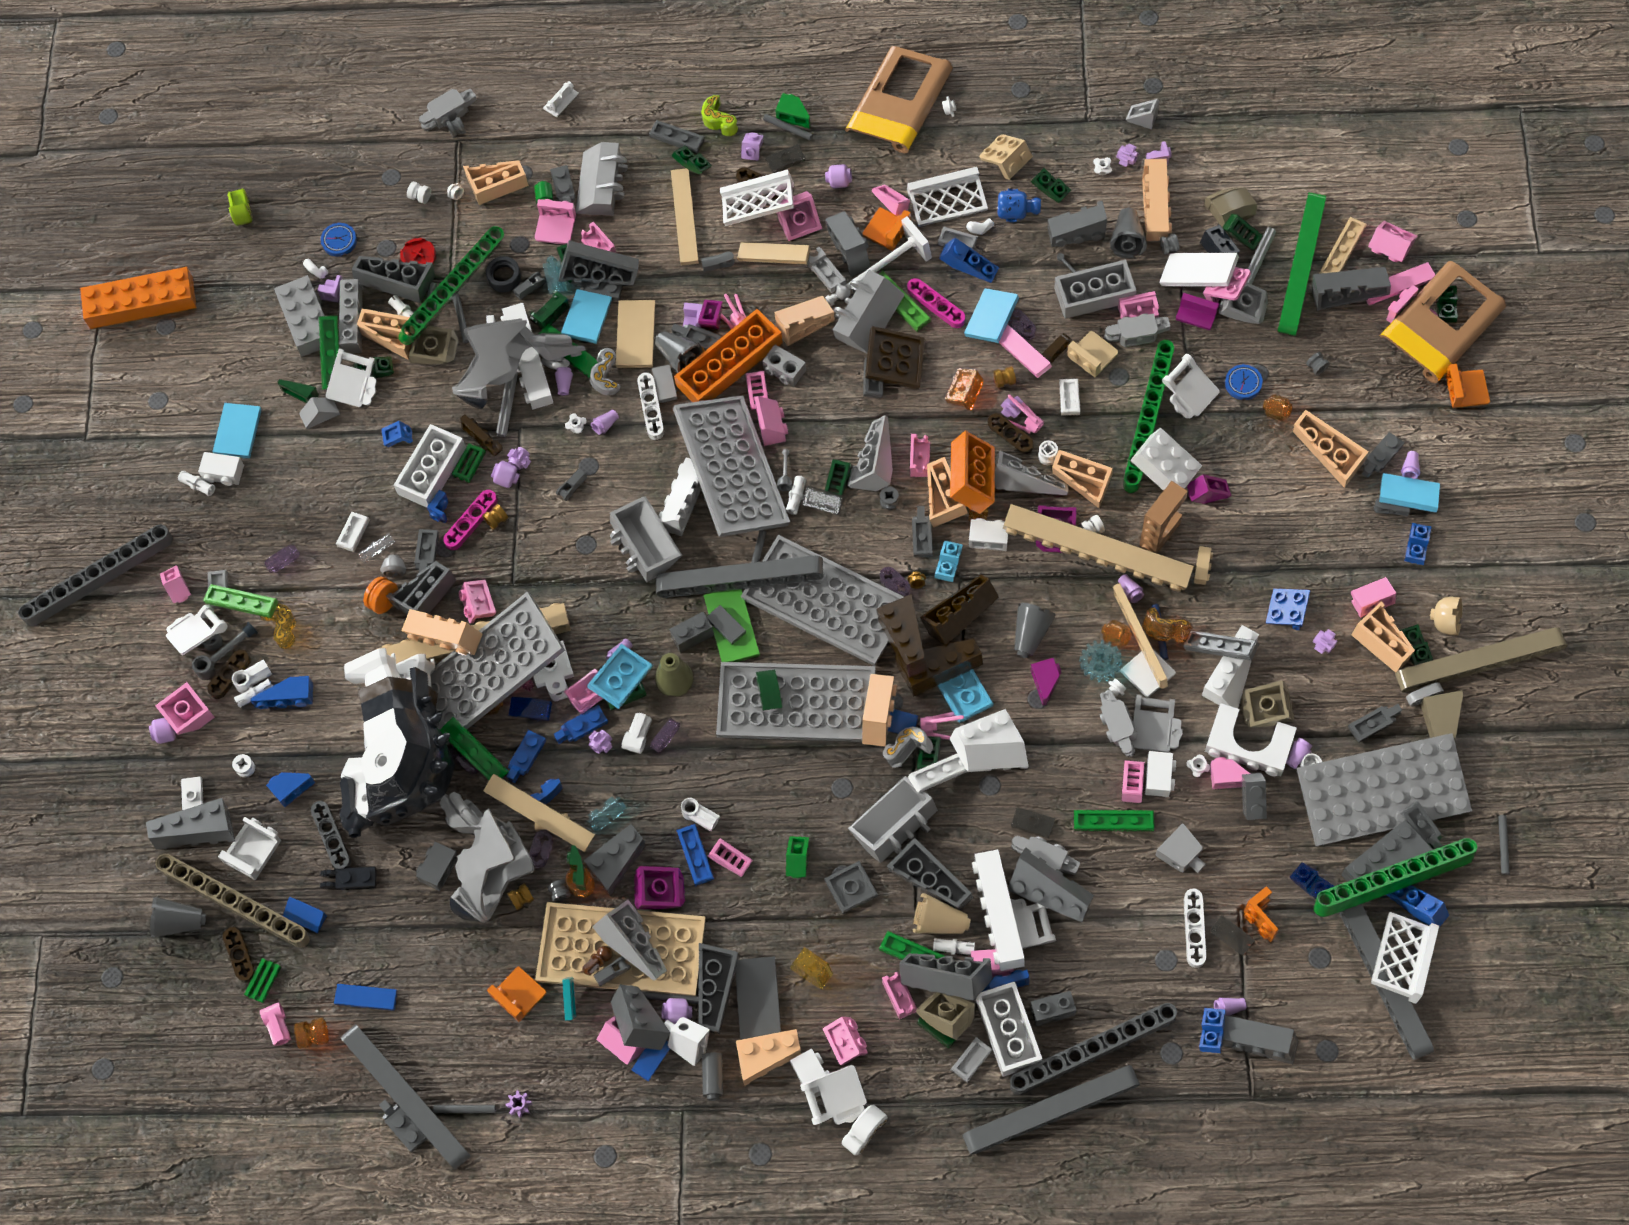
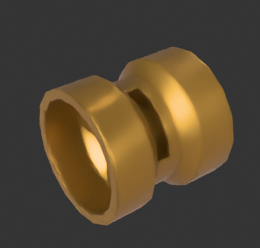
M1012 366L1006 367L1005 370L997 369L993 371L997 388L1004 387L1006 384H1016V377Z
M498 504L492 508V511L482 515L486 523L493 530L499 526L500 522H505L509 519L506 512Z
M525 883L520 885L518 890H512L507 893L517 910L521 909L523 904L534 901Z

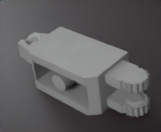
M451 89L429 102L427 105L428 111L419 118L422 129L428 131L436 126L440 129L443 126H447V121L452 122L456 117L464 116L465 113L469 112L467 107L477 100L475 93L471 89L461 93Z
M1141 314L1132 318L1124 317L1118 320L1117 324L1107 326L1104 339L1107 342L1120 341V344L1124 347L1152 343L1157 339V334L1170 330L1169 318H1155L1154 314Z
M1107 690L1100 694L1102 713L1099 715L1103 725L1107 724L1109 731L1106 733L1109 741L1114 742L1117 747L1120 746L1125 756L1132 757L1136 752L1132 743L1138 735L1124 702L1117 700L1113 692Z
M1017 835L1012 839V849L1017 851V853L1022 854L1026 847L1031 850V854L1038 859L1040 857L1045 860L1046 864L1055 871L1058 869L1060 872L1076 875L1080 862L1068 856V851L1063 846L1049 844L1044 838L1039 836H1031L1030 839H1026Z

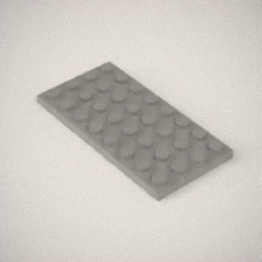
M743 395L674 405L673 411L718 536L722 537L788 526L790 523L789 517Z
M778 535L763 561L820 556L823 558L824 577L816 581L746 588L741 598L801 630L876 666L889 643L879 623L876 609L904 596Z
M526 592L479 630L483 635L475 655L467 653L464 656L456 653V650H454L435 666V670L430 676L431 687L438 693L436 713H442L439 729L452 717L465 729H468L565 651L530 593Z
M721 662L716 736L719 738L862 742L863 715L870 675L875 674L876 668L875 666ZM775 669L782 708L762 711L756 672Z
M1452 733L1296 768L1315 846L1394 829L1405 820L1400 812L1415 801L1421 804L1431 820L1472 811Z

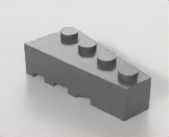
M1385 267L1313 274L1312 295L1317 311L1364 301L1369 298L1390 295L1391 284Z

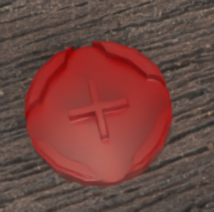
M414 238L407 241L400 251L402 262L410 263V261H417L418 264H426V262L434 264L436 260V250L433 244L424 238Z

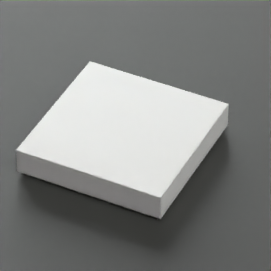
M1142 651L1120 670L1146 698H1149L1160 688ZM1154 651L1168 681L1176 672Z

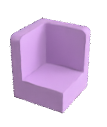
M337 275L335 281L326 280L325 285L319 284L317 291L321 300L339 302L340 280H343L340 275Z
M684 303L685 317L683 327L684 325L691 324L701 328L698 324L702 304Z

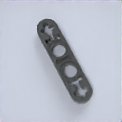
M317 801L311 806V813L330 861L335 869L349 868L351 859L331 810L325 802ZM319 807H322L324 809L323 814L326 818L322 819L321 815L318 813ZM326 823H331L333 826L329 832H323L322 830ZM333 840H338L340 843L336 849L329 848V844ZM340 853V856L344 860V865L340 866L339 859L336 854Z

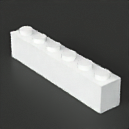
M523 303L502 309L504 316H501L502 321L522 318V320H527L526 327L531 331ZM530 347L522 354L517 373L521 372L522 374L519 380L522 388L527 390V393H524L527 404L531 403L533 410L553 404V399L539 354L533 347Z
M993 850L975 854V862H972L974 874L978 873L979 879L976 880L978 892L982 891L983 895L980 898L982 910L986 909L987 912L984 918L986 927H990L992 933L989 934L990 945L995 946L996 952H993L995 965L999 964L1000 971L1024 967V954L999 851Z

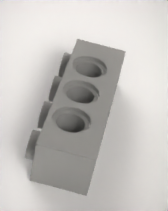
M358 279L340 280L339 345L344 352L350 354L362 353V335L357 326L362 310V287Z

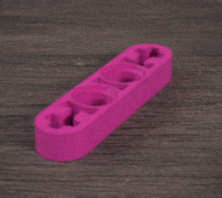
M914 278L908 282V294L951 327L961 328L965 324L964 312L923 281ZM912 286H919V290L916 288L913 290ZM926 295H932L934 299L932 301H926L924 297ZM945 305L948 307V310L941 312L938 310V307ZM954 317H955V318L960 317V321H959V320L954 321Z
M483 491L445 534L444 543L449 550L460 548L484 520L482 515L490 512L497 504L498 500L494 491ZM486 497H487V498H490V497H491V498H492V501H489V500L486 501L485 498H486ZM475 509L482 511L478 517L472 516V512ZM463 523L470 525L469 529L465 531L460 530V526ZM449 539H456V542L450 543Z

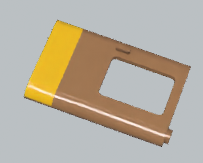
M896 46L890 47L845 131L853 130L892 142L895 150L904 154L908 153L953 70L951 63L946 59H938ZM902 57L932 65L914 99L911 101L883 93L886 84Z
M1448 261L1379 336L1387 338L1424 367L1423 375L1432 383H1437L1446 374L1449 365L1455 364L1506 308L1505 300L1503 297L1496 295L1458 264ZM1460 277L1486 297V301L1459 330H1455L1431 312L1429 308L1454 280Z

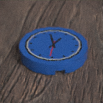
M335 223L328 226L322 232L320 238L325 252L336 257H340L345 253L349 254L357 243L355 231L345 223Z
M1242 364L1234 366L1229 370L1225 379V387L1232 397L1239 400H1249L1259 394L1263 380L1256 368Z

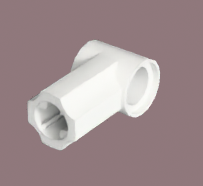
M262 660L246 670L236 671L232 676V681L238 692L244 693L249 690V687L271 676L272 673L265 661ZM246 679L245 683L238 684L239 681Z
M642 713L635 714L629 732H626L622 741L623 749L639 754L643 752L646 735L652 722L651 717Z
M687 798L681 804L682 815L685 819L692 820L709 831L715 828L720 819L719 815L700 805L693 798ZM687 806H694L696 808L693 812L685 811Z

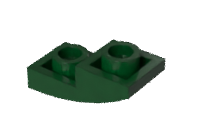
M686 145L677 149L672 154V157L678 163L697 174L703 173L712 166L700 153L695 156Z
M1045 168L1031 180V183L1040 191L1058 203L1071 192V189L1060 178L1056 180Z
M1450 285L1437 299V314L1444 322L1457 323L1458 295L1456 285Z
M391 356L373 357L375 361L370 377L376 379L394 374ZM355 362L353 364L354 368L366 371L367 366Z
M1418 624L1399 630L1403 632L1415 650L1410 658L1414 666L1433 660L1428 643L1424 642Z
M775 669L756 672L762 711L782 708Z
M571 845V852L567 853V864L574 870L573 883L576 884L578 890L586 891L584 864L576 846Z

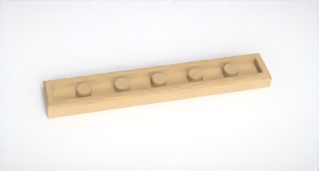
M687 168L671 170L681 266L699 264L689 170Z
M1121 584L1114 585V596L1161 689L1168 687L1167 677Z
M495 774L492 775L483 790L485 793L584 852L595 836L592 832Z

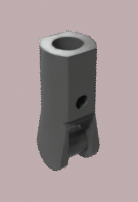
M725 252L701 258L704 272L733 266L735 263L733 253Z
M535 272L525 282L513 289L514 294L519 300H522L546 283V279L541 278L539 272Z
M577 469L557 489L556 494L558 496L561 495L564 501L569 500L573 493L587 479V475L580 469Z
M1380 498L1375 501L1373 509L1376 513L1409 515V507L1379 502Z
M623 956L593 975L600 987L630 970L631 966L627 965L626 959ZM618 965L620 970L615 972L613 968Z

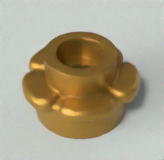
M913 572L907 578V581L911 588L919 589L925 585L926 576L921 574V572Z

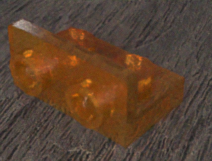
M958 368L945 397L946 402L964 405L967 410L971 411L984 382L978 371Z

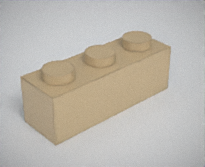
M1199 546L1194 577L1195 584L1206 585V581H1209L1210 574H1208V570H1211L1212 564L1209 562L1213 557V552H1211L1209 547Z

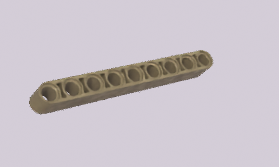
M1555 627L1407 667L1397 671L1395 676L1401 691L1406 693L1434 683H1444L1554 653L1566 648L1567 643L1560 627Z
M162 854L156 859V867L170 879L298 948H303L309 943V934L302 926L169 854ZM167 862H171L169 867L164 868ZM187 870L186 875L184 877H180V874L183 871ZM203 879V883L200 886H196V883ZM220 888L218 894L212 895L215 889ZM236 897V901L229 904V900ZM253 906L251 912L245 913L247 907ZM269 915V919L266 922H262V918ZM286 924L284 930L278 931L280 925ZM303 933L301 939L295 940L297 934Z

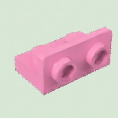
M486 580L464 582L459 590V599L463 602L464 615L468 618L469 623H474L476 618L494 616L496 610Z
M841 1017L823 1028L840 1065H845L860 1055L868 1054L866 1042L860 1037L857 1031L858 1026L851 1017Z

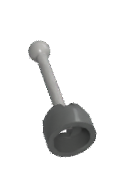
M783 449L782 451L784 455L783 476L779 477L777 481V488L780 491L792 489V480L787 476V457L790 453L788 449Z

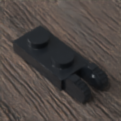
M375 866L320 871L321 877H336V882L320 883L321 889L349 890L376 888Z

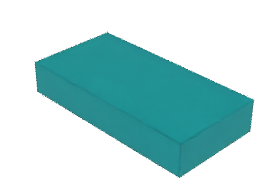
M566 977L562 980L565 1021L573 1020L576 1017L574 978Z

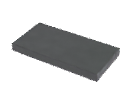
M775 956L738 960L735 973L740 1040L781 1032Z

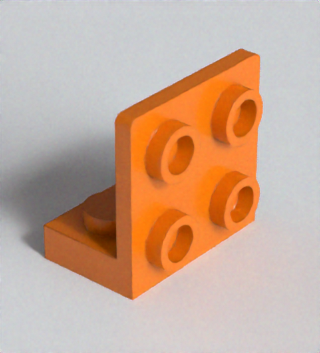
M880 207L863 231L862 236L893 251L904 235L901 220L906 216L911 220V212L904 210L901 215L896 216Z
M1457 364L1449 365L1445 376L1452 408L1487 405L1490 403L1483 370L1461 372L1460 370L1458 371Z
M1266 886L1248 901L1244 909V916L1250 924L1254 923L1262 938L1272 942L1279 929L1263 912L1268 907L1267 904L1271 901L1269 898L1272 894L1271 890Z
M519 966L497 988L491 985L487 989L489 995L518 1022L547 993Z

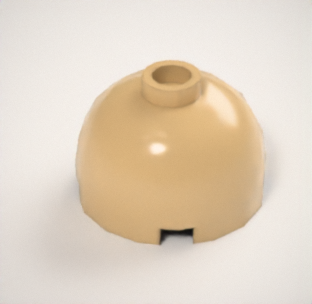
M1445 597L1437 602L1435 609H1431L1430 619L1434 620L1435 627L1441 633L1459 635L1461 629L1459 622L1460 618H1462L1463 610L1461 597Z

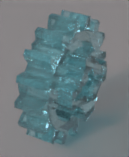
M1094 640L1093 646L1087 644V650L1082 649L1083 656L1079 658L1080 662H1082L1080 668L1085 669V676L1090 674V680L1097 677L1098 682L1101 681V678L1108 681V676L1115 677L1114 671L1120 672L1119 666L1122 665V660L1120 659L1121 652H1117V646L1112 648L1110 641L1106 645L1104 640H1101L1100 644H1097L1096 640ZM1089 656H1091V659H1092V660L1090 661V664H1088V658H1089ZM1112 658H1113V659H1114V662H1113V665L1111 666V665H1110V661H1111Z

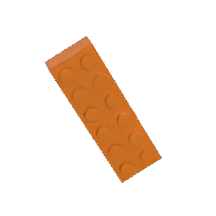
M187 267L80 288L83 319L90 329L197 308L193 277Z
M756 309L674 376L676 387L692 402L715 399L765 358L774 345H781L783 343L782 332Z

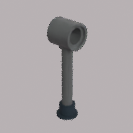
M247 622L242 632L210 658L204 655L197 656L192 662V668L198 678L201 680L211 679L216 671L214 664L245 638L258 634L256 629ZM203 666H207L206 669L200 670Z

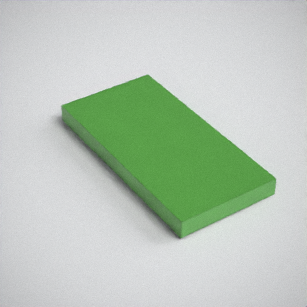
M741 589L703 595L708 614L721 605L746 630V634L731 645L712 626L722 662H739L760 656L745 600L741 598Z

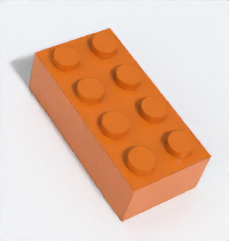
M965 430L951 442L950 498L981 514L995 502V447Z

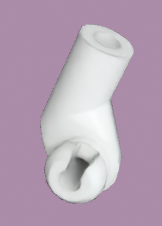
M987 219L984 223L970 221L967 223L966 228L973 234L983 235L994 226V222L991 219Z
M306 259L303 262L305 268L318 278H325L324 276L329 273L324 266L318 269L310 259Z
M544 358L541 361L543 365L555 370L559 367H568L570 364L565 358L560 362H553V360H546Z

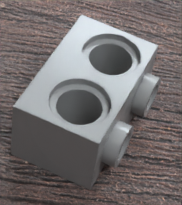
M774 345L763 360V368L768 375H774L782 383L794 387L806 372V362ZM789 370L795 371L793 373H788Z

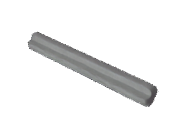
M1271 227L1266 229L1248 267L1251 273L1247 281L1249 284L1253 283L1275 236L1276 230Z
M517 371L514 378L505 383L496 431L499 437L507 436L518 376Z

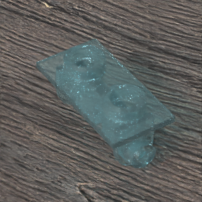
M549 256L546 263L543 264L549 294H553L554 290L559 293L567 291L566 283L558 282L561 262L560 260L557 261L554 256Z
M610 797L603 803L605 806L602 809L598 810L596 808L588 814L589 819L586 822L590 823L592 821L591 827L595 832L597 830L600 831L610 823L606 817L608 814L614 820L625 812L624 809L627 808L623 802L618 803V800L621 799L620 797Z

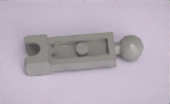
M817 247V256L812 257L809 254L808 267L812 272L814 271L831 293L836 291L837 297L845 300L850 296V289L845 286L847 285L845 278L826 257L825 252L820 247Z

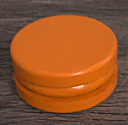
M382 576L375 578L365 591L363 598L365 607L377 614L387 612L393 606L387 595L389 593L393 594L398 590L397 584Z

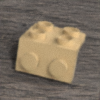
M1002 134L989 147L984 149L979 157L983 161L998 165L1004 178L1010 180L1033 156L1025 140Z
M1090 331L1078 344L1072 341L1068 345L1067 356L1094 377L1118 355L1116 348L1093 331Z

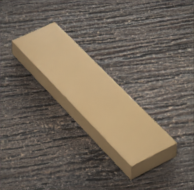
M1352 217L1349 218L1319 274L1343 270L1366 228V223Z
M741 242L737 259L738 261L807 264L811 248L809 245Z

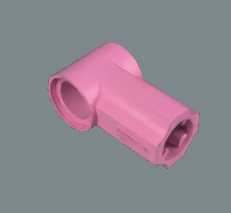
M278 1002L261 1009L260 1015L263 1023L268 1028L273 1045L278 1046L288 1043L291 1037L284 1020L286 1016L281 1004Z

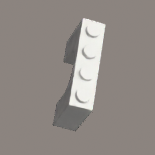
M1220 703L1205 752L1215 758L1224 757L1232 759L1237 764L1247 765L1252 770L1259 769L1265 771L1270 776H1281L1297 728L1277 722L1271 743L1265 749L1256 752L1247 751L1236 743L1233 736V728L1239 709Z

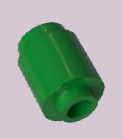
M540 181L534 186L536 204L538 199L554 201L552 185L550 183Z

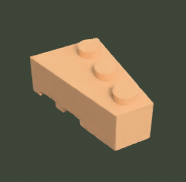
M519 160L499 162L497 165L486 166V164L470 168L469 166H463L479 205L529 186L526 174Z
M824 296L775 312L776 327L782 332V339L787 346L835 321L834 311Z
M362 309L357 322L361 335L409 360L412 344L404 345L399 341L398 337L402 326L410 317ZM405 332L407 335L412 336L411 333Z
M1059 450L1052 466L1053 474L1100 509L1113 475V468Z
M945 457L927 464L929 518L933 528L968 514L965 505L950 498L951 471Z
M1381 601L1357 624L1352 636L1396 673L1409 661L1415 650L1403 632L1398 630L1394 624L1395 620L1392 616L1388 615L1384 609L1385 605Z
M870 675L863 715L862 744L886 747L888 727H891L892 723L890 712L894 711L895 703L892 697L896 696L897 685H894V676Z
M797 1029L736 1041L744 1086L801 1055Z

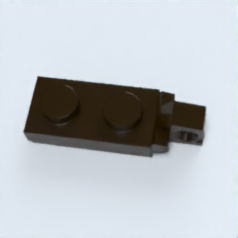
M465 414L460 418L461 428L485 451L488 450L494 457L503 451L499 441L492 440L490 434L485 429L482 430L478 427L477 422L473 418H469Z

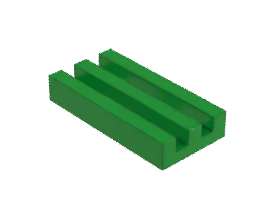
M468 443L452 476L470 483L486 454L485 449ZM473 449L474 451H473L472 455L470 456V458L468 459V461H467V463H466V466L464 467L462 473H459L460 470H461V468L463 467V465H464V463H465L467 457L469 456L471 450Z
M262 958L244 995L264 1003L281 966ZM271 968H274L261 996L258 997Z

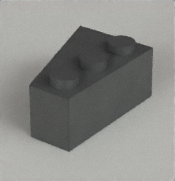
M1103 200L1097 202V206L1089 209L1085 206L1081 208L1080 212L1074 214L1067 212L1049 218L1047 229L1051 246L1062 247L1066 244H1080L1084 241H1097L1105 238L1107 217Z
M845 211L826 218L828 233L836 249L840 250L844 256L842 261L844 264H848L850 276L853 277L869 269L870 263L867 253L869 245L866 238H862L860 229L855 227L853 218L848 217Z
M435 561L419 572L415 579L409 583L405 582L402 584V588L395 593H389L387 598L393 607L408 615L410 609L429 614L456 582V579L450 569Z
M630 824L587 857L584 862L588 870L611 897L618 883L622 881L625 873L633 865L646 845L642 836Z
M620 984L611 1000V1004L624 1046L661 1050L670 1035V1031L639 987Z

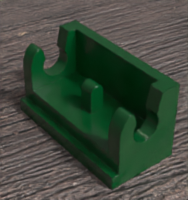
M556 290L552 292V298L539 311L530 314V320L542 330L548 324L552 325L570 307L567 297Z

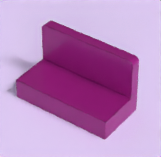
M1183 293L1176 320L1211 330L1219 303Z

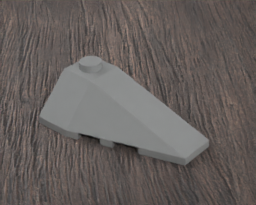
M886 415L872 422L864 440L866 445L858 453L857 457L860 458L858 464L851 469L848 487L878 491L890 485L893 468L889 423Z
M999 451L995 461L996 489L1067 495L1068 485L1048 474L1043 476L1037 470L1038 468L1034 466L1026 467L1021 464L1023 460Z
M627 900L607 913L592 927L608 946L652 980H656L667 970L657 949L653 948L649 941L651 938L649 932L644 931L641 924L643 922L641 915L631 902Z

